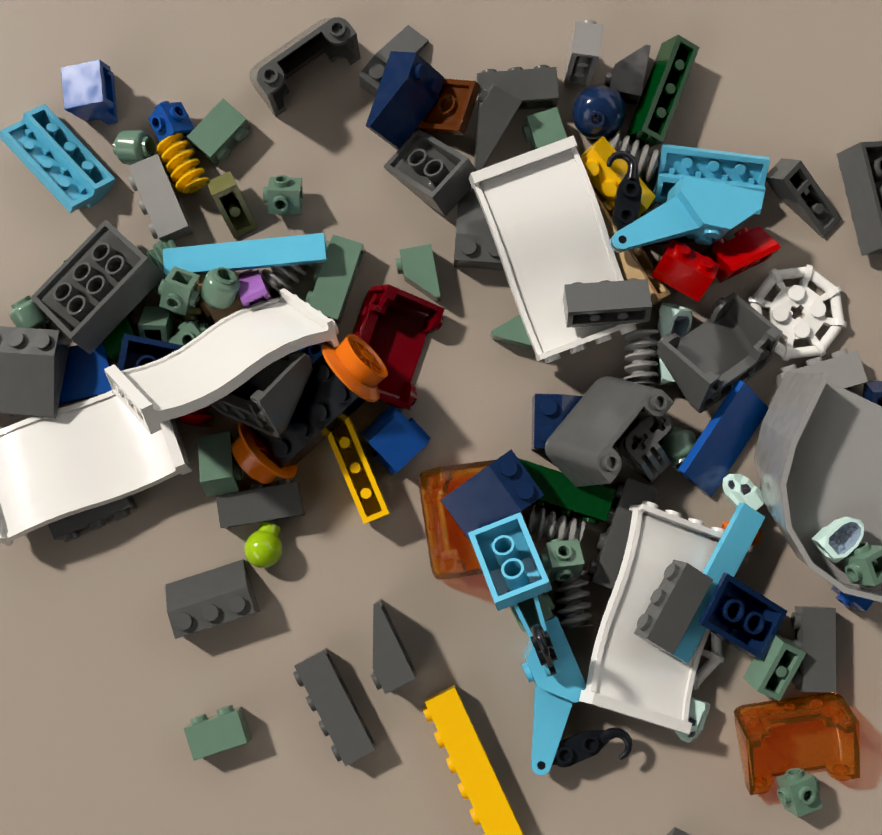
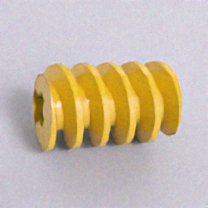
M178 133L163 139L157 145L156 150L159 155H162L161 160L166 164V170L171 174V180L176 183L177 191L187 194L199 190L210 180L208 177L200 178L205 170L203 168L195 169L200 164V161L197 158L191 159L195 155L194 149L186 150L191 143L189 140L181 141L184 134Z

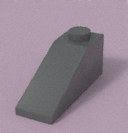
M406 26L379 50L358 75L360 87L376 97L390 52H414L419 55L429 43V40L411 26Z
M494 83L490 87L485 86L477 99L480 101V104L478 106L473 163L476 171L482 169L522 103L521 100Z
M781 158L767 173L766 181L776 195L821 237H825L842 219L801 160Z

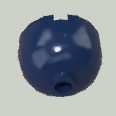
M603 84L591 85L581 91L574 102L572 111L574 124L578 131L587 138L599 140L604 136L607 139L622 126L626 107L624 99L617 90Z

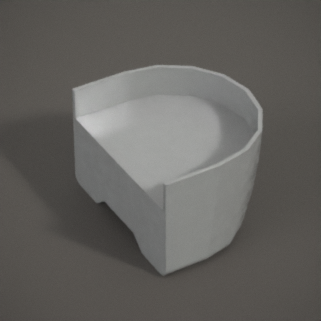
M786 372L762 421L754 454L763 500L798 559L843 593L882 602V583L870 588L865 587V585L851 584L845 573L843 561L831 562L816 548L811 540L823 527L828 526L836 519L847 516L857 518L864 524V536L860 543L868 542L869 545L882 546V406L829 382L830 376L825 373ZM854 525L848 527V534H852L855 531ZM839 528L832 536L836 538L839 535L841 528Z

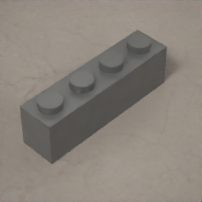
M630 478L624 479L623 483L618 482L614 497L617 500L614 509L610 507L607 520L605 521L608 524L605 534H600L596 544V549H599L596 560H591L587 570V575H590V582L610 589L614 588L625 554L632 518V511H629L630 505L641 504L642 501L654 503L659 490Z
M327 648L297 663L294 666L296 669L293 672L294 677L300 687L305 686L309 694L306 697L307 703L313 712L317 710L321 718L319 726L326 737L330 735L334 743L331 748L337 761L342 760L344 765L347 766L375 751L376 744Z

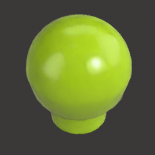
M260 522L258 531L249 536L244 546V553L252 565L259 568H267L277 563L280 559L282 543L279 539L281 530L279 526L269 522Z

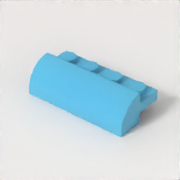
M46 104L24 113L22 121L0 130V139L69 213L85 205L88 208L96 205L108 194L115 182V178Z
M662 144L658 167H656L653 193L656 196L654 202L666 203L668 192L684 175L764 192L765 195L766 188L764 185L770 164L769 157Z

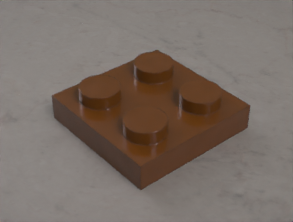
M444 79L436 104L417 127L422 131L465 135L481 85L476 81Z

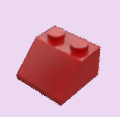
M747 226L734 233L735 238L729 241L722 238L711 244L712 249L706 256L720 264L716 277L721 283L768 260L781 249L779 243L760 226L751 230Z
M671 239L666 245L651 276L699 302L713 282L720 264L714 262L710 257L703 256L694 251L685 243Z

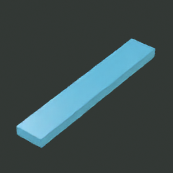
M324 233L163 249L165 277H167L174 266L195 274H207L210 270L219 267L238 271L327 262L326 236Z
M739 502L702 572L712 578L713 581L673 656L685 663H689L706 631V628L698 622L723 573H727L732 577L735 576L765 519V516L745 503Z

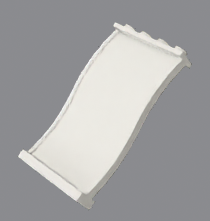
M574 135L470 173L468 179L488 223L537 361L544 359L547 364L560 359V352L569 349L570 353L573 354L586 349L585 343L595 340L597 345L612 339L610 334L620 330L621 335L637 330L635 325L637 323L566 327L563 305L565 284L575 282L595 283L603 280L624 281L614 250L610 246V238L597 198L577 151Z
M283 288L279 290L281 294L279 298L258 302L230 314L180 349L161 359L121 371L114 364L105 368L104 371L113 393L150 434H154L162 430L161 422L185 416L209 406L230 394L269 364L292 352L322 342H327L334 348L339 346L336 336L339 333L338 327L332 318L329 319L320 310L314 309L308 302H304L296 294H292Z
M111 390L88 400L58 408L56 418L30 417L1 429L0 542L7 546L12 545L13 540L47 524L123 499L178 474L184 475L192 472L175 419L161 422L162 430L150 434Z
M642 501L641 504L630 505L629 511H632V518L625 554L600 623L589 665L586 688L581 690L579 701L667 729L690 734L692 723L688 722L691 694L700 657L710 631L706 629L689 663H685L672 654L659 650L635 635L634 632L637 628L638 619L646 612L653 592L660 586L664 578V572L673 560L686 562L703 572L725 529L718 527L707 528L704 526L705 522L693 518L686 520L681 518L682 514L673 510H665L664 512L657 509V504Z

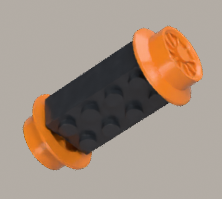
M348 334L339 343V346L335 348L327 342L322 343L321 351L323 355L312 364L313 371L288 427L279 437H273L239 422L238 431L240 437L233 442L232 453L238 464L249 476L263 484H270L278 476L285 479L293 478L297 474V463L365 401L376 402L379 400L380 392L377 385L388 376V371L378 354L361 338Z

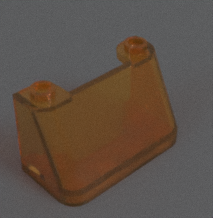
M495 460L441 466L422 471L419 475L418 484L430 565L434 577L438 580L483 574L472 544L440 500Z
M822 692L784 698L780 701L771 700L746 704L735 709L734 720L746 788L750 795L769 792L774 786L773 777L784 775L787 770L792 768H801L804 771L825 768L827 773L838 781L860 778L859 721L840 694Z

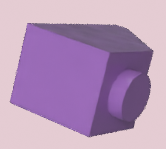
M253 269L239 274L240 289L238 294L244 307L273 299L259 270L253 271Z

